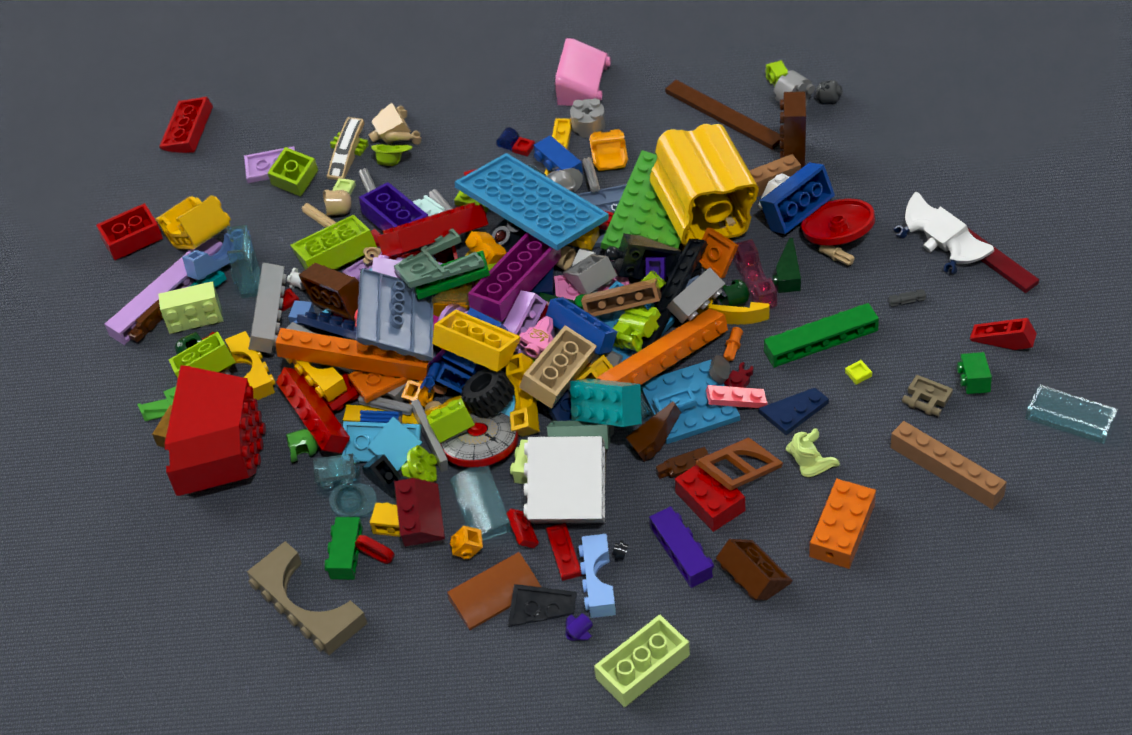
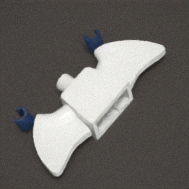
M918 192L912 195L906 208L905 220L907 227L904 228L898 225L894 228V231L899 233L896 236L901 239L905 238L909 231H924L928 241L923 247L930 253L937 246L943 251L949 250L951 252L950 263H946L944 266L946 273L950 267H953L951 273L956 274V264L973 263L994 252L992 245L975 239L970 234L966 224L941 206L939 209L931 207Z

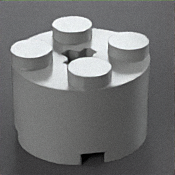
M794 70L788 71L787 73L789 74L786 76L782 75L775 85V100L780 102V99H784V92H805L807 106V101L814 92L815 86L809 79Z
M594 98L575 100L573 102V106L570 109L572 131L578 133L583 138H589L594 132L601 130L603 132L606 125L605 113L600 100Z

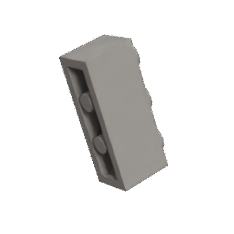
M709 267L676 296L667 308L682 324L687 319L691 321L698 315L696 311L699 308L704 310L711 303L709 299L712 297L716 299L723 292L721 288L725 285V282Z

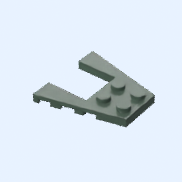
M452 228L449 230L448 235L445 237L439 236L435 239L434 244L429 247L425 245L420 249V253L415 256L411 254L394 265V269L407 286L413 288L484 267L485 265L483 259L476 252L443 267L432 257V255L461 243L460 236Z

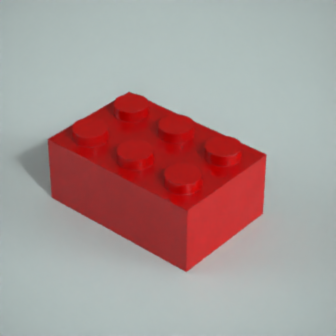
M145 203L96 225L101 239L114 261L163 239L158 223Z
M698 465L675 478L676 494L713 532L745 512V496L737 488L730 491Z

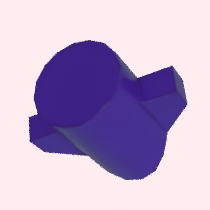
M571 614L566 619V638L570 641H587L592 636L588 632L593 626L591 620L584 614H580L576 619Z

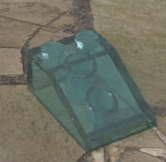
M354 454L313 459L315 483L318 486L321 485V488L333 487L335 483L351 485L353 481L359 479L361 462Z

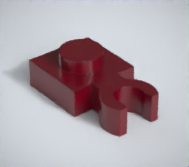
M740 363L739 371L732 370L724 385L746 388L750 383V376L753 375L754 366L744 370L745 363Z

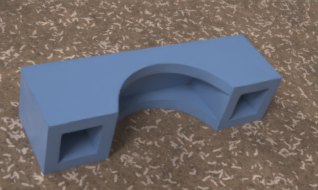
M237 227L224 234L222 247L212 256L199 250L183 256L182 259L187 276L196 280H203L207 275L217 272L223 266L232 264L234 260L246 256L254 250L249 230Z

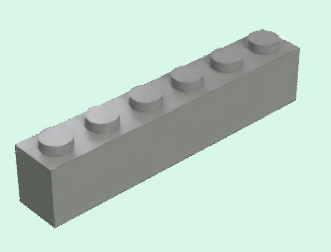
M262 263L249 343L250 350L271 353L272 347L276 346L275 342L278 335H275V333L278 334L280 323L277 321H280L282 310L278 309H282L283 298H280V296L283 297L285 286L282 285H285L287 274H283L284 266Z

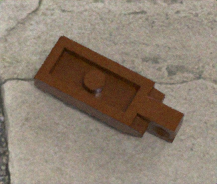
M159 299L136 320L135 327L127 333L130 339L139 342L163 319Z
M705 447L670 458L656 466V473L659 479L667 476L676 478L697 465V459L709 455Z

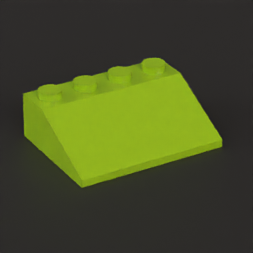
M354 214L290 245L305 270L314 263L338 270L342 265L353 263L357 258L365 255L363 253L364 248H377L370 229Z

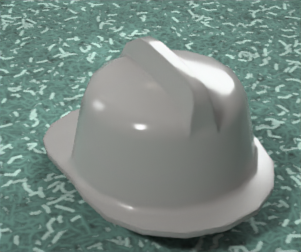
M575 168L554 171L546 176L573 193L580 188L583 181L582 173Z

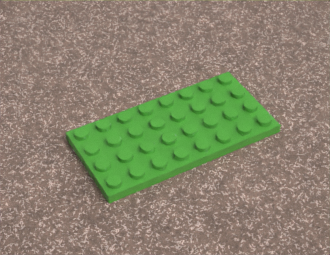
M641 151L600 248L607 249L610 246H615L619 249L623 234L626 233L640 235L679 249L681 240L650 183L651 170L657 161L656 154Z

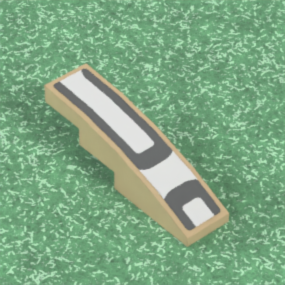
M347 117L333 152L327 179H345L355 159L354 152L360 142L359 134L364 126V119Z

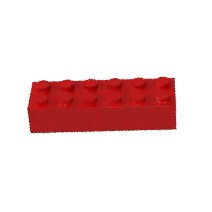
M474 202L383 230L384 234L377 236L382 255L391 256L434 243L435 239L439 236L445 237L448 235L449 230L452 228L457 234H461L489 224L483 205H475Z

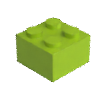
M285 147L267 174L271 185L302 196L318 172L315 158Z

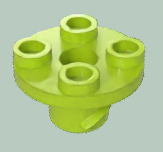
M420 445L411 448L407 453V462L401 467L402 475L430 482L436 481V457L434 454H429Z

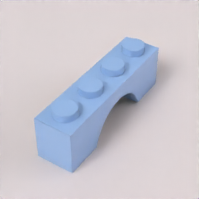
M607 535L582 536L579 554L580 557H584V562H580L582 575L586 574V579L582 580L583 592H588V597H584L585 610H590L591 618L616 615L613 586L602 583L596 577L598 570L610 562Z

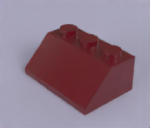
M417 478L394 481L400 536L404 546L444 540L445 533L438 483Z

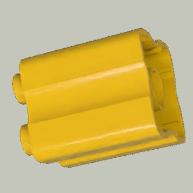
M702 124L693 131L675 129L665 131L657 141L655 151L657 161L651 170L650 183L681 242L686 245L689 239L702 240L707 228H712L727 238L738 237L744 234L750 225V209L756 201L759 187L724 126L721 124ZM729 215L735 220V225H728L726 218ZM723 221L726 227L721 229L718 222Z

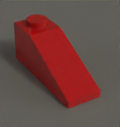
M1022 318L975 324L970 340L1018 350L1033 348L1037 333L1029 319Z

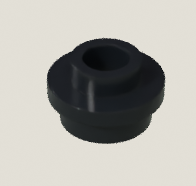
M620 540L619 544L615 543L612 552L617 561L618 559L624 560L628 544L623 543L624 541Z

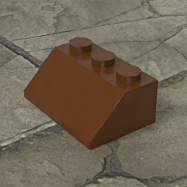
M729 539L716 557L721 563L722 569L729 572L734 577V581L743 586L748 591L747 594L754 600H768L793 581L753 540Z

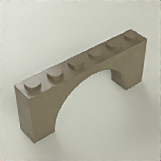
M285 541L247 571L250 578L248 582L254 590L259 589L262 597L267 602L271 601L280 614L284 613L292 626L295 627L297 625L306 639L311 638L314 646L320 652L323 650L330 655L367 624L365 614L351 600L336 609L322 612L304 610L293 604L287 597V587L292 574L302 563L298 552Z

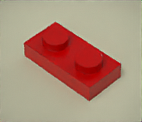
M510 509L506 514L516 536V541L521 546L535 548L539 542L530 521L524 516V511Z

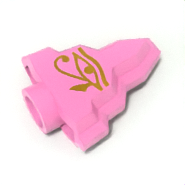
M545 316L538 321L535 327H529L526 332L520 333L519 336L521 338L518 344L524 348L526 355L537 358L554 339L551 335L553 318Z

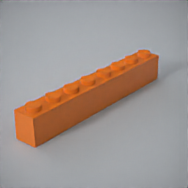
M709 308L691 321L686 322L596 378L598 380L637 383L641 385L728 331L726 316L724 313Z
M280 328L275 342L277 357L395 377H405L424 381L430 367L428 365L430 361L419 360L411 355H401L392 350H382L374 345H364L356 340Z

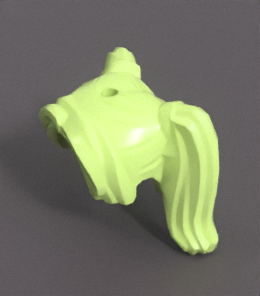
M817 428L813 429L809 434L807 432L796 433L786 447V451L792 454L799 464L801 474L804 477H813L840 465L836 458H823L820 452L817 451L813 444L819 438Z

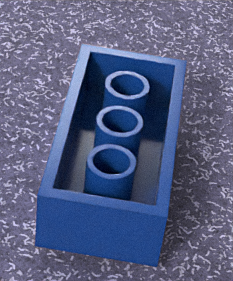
M809 162L759 201L770 230L786 234L833 198L835 194L825 166Z

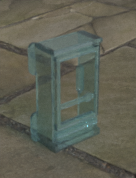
M227 226L230 241L233 242L235 250L227 251L232 266L231 275L234 284L238 285L242 298L256 297L261 268L248 233V226Z

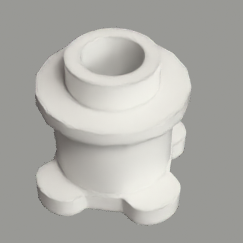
M293 268L287 277L289 288L294 289L296 286L301 290H305L298 276L300 273L297 268Z

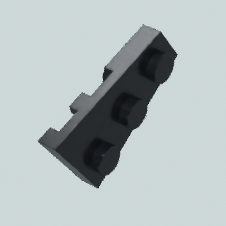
M514 584L508 627L573 615L575 613L577 592Z

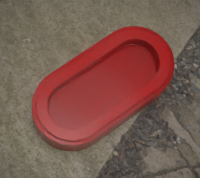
M359 535L355 541V545L360 551L382 563H391L395 556L390 548L368 536Z

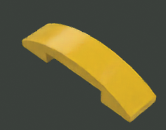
M709 299L711 303L704 310L699 308L696 311L699 315L710 308L724 313L727 324H752L769 319L770 304L751 302L749 308L713 305V299Z

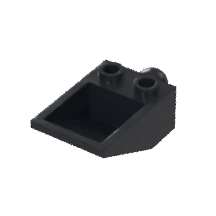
M624 233L619 249L615 246H610L606 249L605 256H608L610 261H615L614 267L619 277L643 280L646 277V257H666L667 274L673 271L681 250L640 235Z

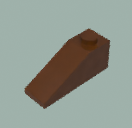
M674 401L626 437L644 462L654 457L661 450L681 414Z

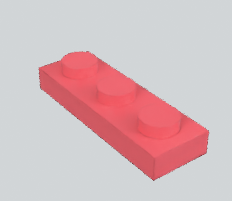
M708 385L706 388L709 405L760 408L767 405L764 389Z

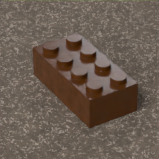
M784 92V99H780V110H783V112H780V123H783V125H780V136H783V138H780V149H783V151H780V158L793 154L801 164V168L805 166L806 147L805 92Z
M314 263L298 275L314 305L352 321L354 320L355 312L358 309L359 281L355 277Z

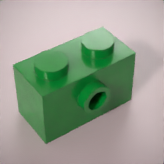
M985 353L961 354L960 362H957V372L961 374V386H965L966 393L991 392L992 376Z

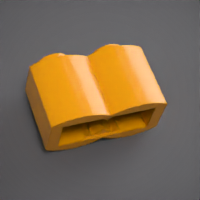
M471 231L465 240L466 246L472 252L484 251L487 264L498 263L507 253L504 247L497 244L492 235L487 232Z

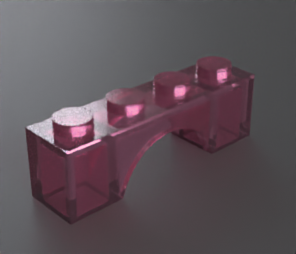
M753 239L736 243L739 246L735 253V260L754 301L757 303H769L770 308L777 306V290L772 279H767L764 275L759 253Z

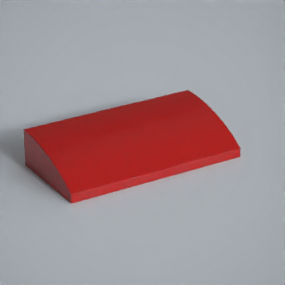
M208 97L178 101L159 146L160 149L176 153L195 152L213 108Z

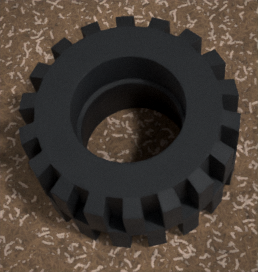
M486 367L477 371L465 382V385L462 387L461 398L475 416L488 418L489 416L496 415V413L502 411L513 398L515 388L502 370L496 372Z

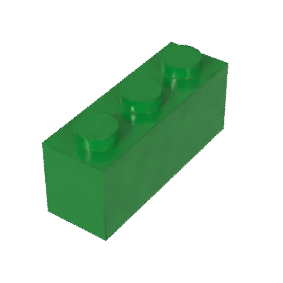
M336 517L335 524L331 526L332 541L328 543L329 558L325 560V571H328L329 577L332 580H355L359 549L356 547L355 541L363 532L360 517Z

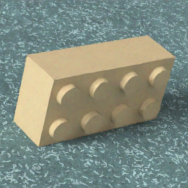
M564 325L524 373L519 388L552 409L570 387V381L575 380L591 361L597 345Z

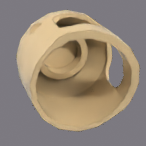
M323 191L327 216L345 215L350 212L352 202L351 196L347 191Z

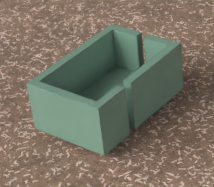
M566 420L551 421L547 426L548 437L602 436L605 442V449H608L611 443L610 425L598 423L588 425V422Z

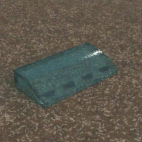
M1039 384L1028 405L1025 419L1104 444L1118 409Z
M488 465L467 468L450 479L466 526L480 529L482 541L511 532L510 521Z

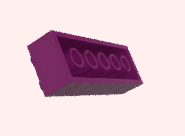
M526 232L489 271L490 276L482 278L468 293L469 307L502 322L508 316L520 291L530 292L561 259V249L556 251Z

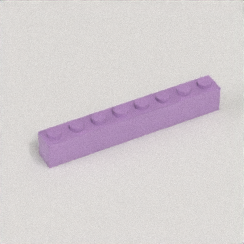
M212 237L196 249L189 250L185 255L199 250L212 256L220 250L223 243ZM182 257L105 323L110 337L125 345L131 340L127 333L135 327L136 320L159 299L158 294L186 288L197 281L187 276Z

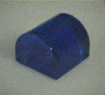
M508 127L496 140V144L499 147L512 151L513 145L520 136L516 130Z

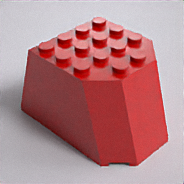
M180 365L165 439V450H169L170 466H166V473L176 496L250 478L256 474L257 465L261 463L259 453L263 449L262 434H265L266 426L265 423H262L261 411H258L257 399L253 397V387L249 385L247 378Z

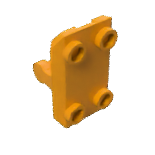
M619 129L610 130L609 132L599 131L592 133L589 139L595 167L599 171L625 168L628 156L624 133Z

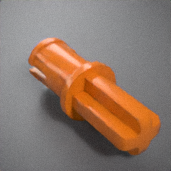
M739 327L732 328L730 337L725 343L726 349L723 357L728 362L735 359L736 352L741 346L740 340L743 330Z

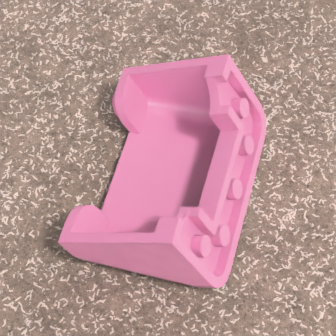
M566 38L555 79L557 104L573 106L575 100L594 98L602 101V91H600L599 85L603 70H607V67H610L611 57H608L606 52L578 40Z

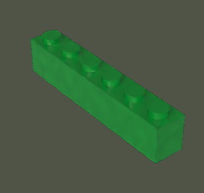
M869 303L859 305L764 339V353L773 368L877 332L879 318Z

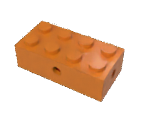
M836 478L810 541L809 557L850 569L875 506V489Z

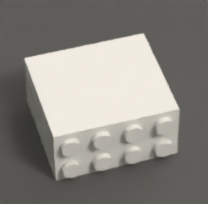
M602 436L528 437V443H524V454L528 458V463H524V475H527L528 483H524V496H527V504H524V516L532 524L605 523V442Z

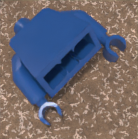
M441 361V363L434 362L430 365L426 378L420 388L422 389L425 386L429 389L428 393H430L435 385V381L461 393L462 387L471 375L444 361Z

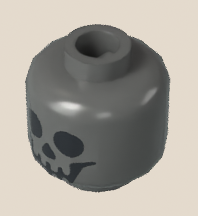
M835 80L822 81L816 87L817 99L822 103H835L843 93L842 86L838 85V82Z

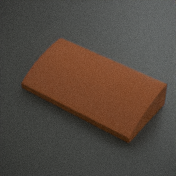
M518 552L451 589L447 594L450 603L468 629L472 630L511 608L514 584L534 587L541 586L522 555Z

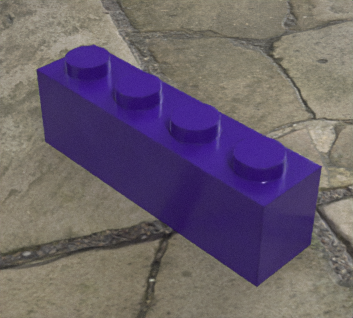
M670 506L649 517L650 529L690 588L713 578L712 569L714 564L712 560L704 555L701 544L695 542L690 528L683 525V520L678 512L675 513Z

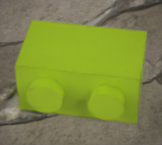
M462 398L453 400L447 406L436 409L426 416L440 443L475 425Z

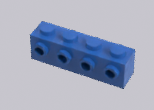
M564 297L550 299L546 316L553 318L554 328L561 330L566 325L597 345L594 354L602 355L612 351L618 331Z

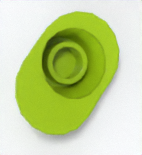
M378 144L371 146V149L376 152V159L379 165L394 166L400 161L402 152L412 149V146Z

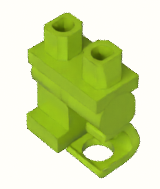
M644 305L625 309V313L620 316L618 323L613 327L614 330L618 331L613 346L637 352L642 350V337L649 338L654 330L659 328L657 320L661 314L655 307L647 310Z

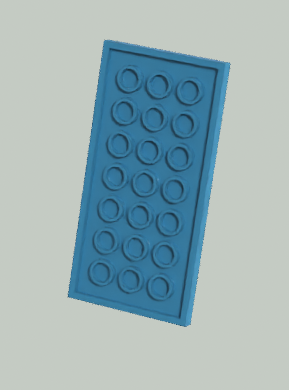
M507 153L455 181V188L556 251L604 223L609 218L607 212Z

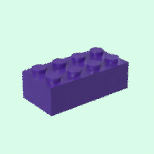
M389 182L359 197L362 214L382 231L428 216L427 213Z

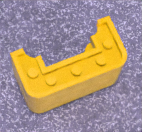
M210 195L203 202L199 198L189 196L157 217L156 221L173 247L176 249H196L229 227L231 219L226 212H223L219 199L214 197V195Z

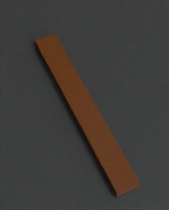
M678 80L673 81L665 88L666 94L771 150L780 143V138H783L779 133Z

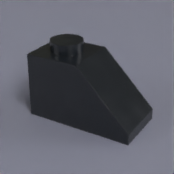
M385 454L376 455L362 469L373 484L391 498H394V481H398L401 476Z

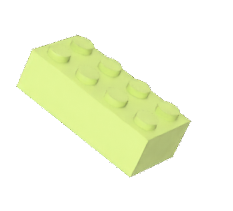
M658 615L594 666L596 679L626 707L690 656L689 641L661 615Z

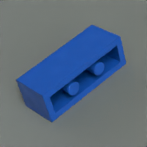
M551 135L534 144L535 159L544 164L548 171L554 172L575 168L583 175L582 162Z

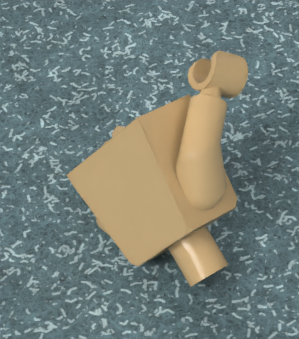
M390 103L372 120L375 130L368 135L374 143L380 138L387 144L399 140L409 141L410 139H412L413 144L421 143L418 131H413L410 134L411 130L404 120L407 117V110H404L403 106L396 108L393 103Z

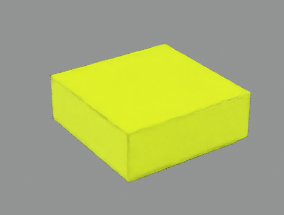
M862 360L845 368V373L856 385L872 377V371Z

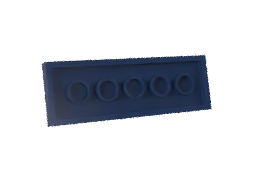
M314 312L297 315V322L356 340L357 326H355V321L346 319L343 321V317H331L330 313L320 312V315Z

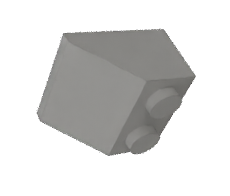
M591 254L563 272L564 276L581 294L595 293L599 287L610 284L613 281L612 279L617 276L608 256Z

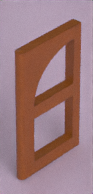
M749 437L696 460V464L730 491L781 468L783 464L782 461ZM738 455L752 456L768 464L755 469ZM727 459L743 471L745 475L732 480L713 464Z

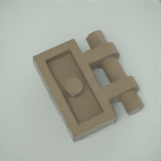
M916 375L908 387V393L912 394V397L904 395L902 402L908 404L910 408H918L925 411L927 415L931 416L933 414L939 417L942 410L936 408V405L945 407L953 393V389ZM922 398L924 400L929 401V403L926 404L924 402L919 401V399Z

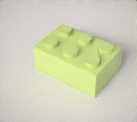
M213 281L158 294L160 310L169 334L223 322L222 308Z

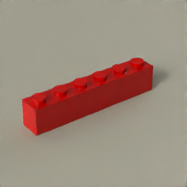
M284 367L276 381L283 394L323 451L342 453L350 439L345 429L323 398H320L316 393L315 387L308 385L304 378L305 376L303 374L299 375L296 369Z

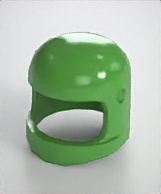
M308 429L286 434L291 453V463L298 461L297 455L308 453L309 456H313L317 452L318 443Z

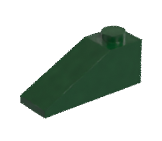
M789 238L776 266V275H773V284L777 286L778 293L801 291V276L793 238Z

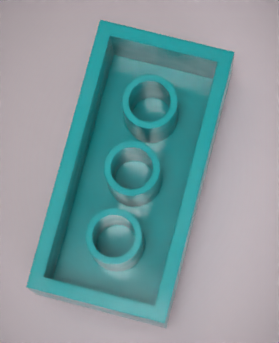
M598 379L570 381L572 420L621 427L642 424L640 384Z

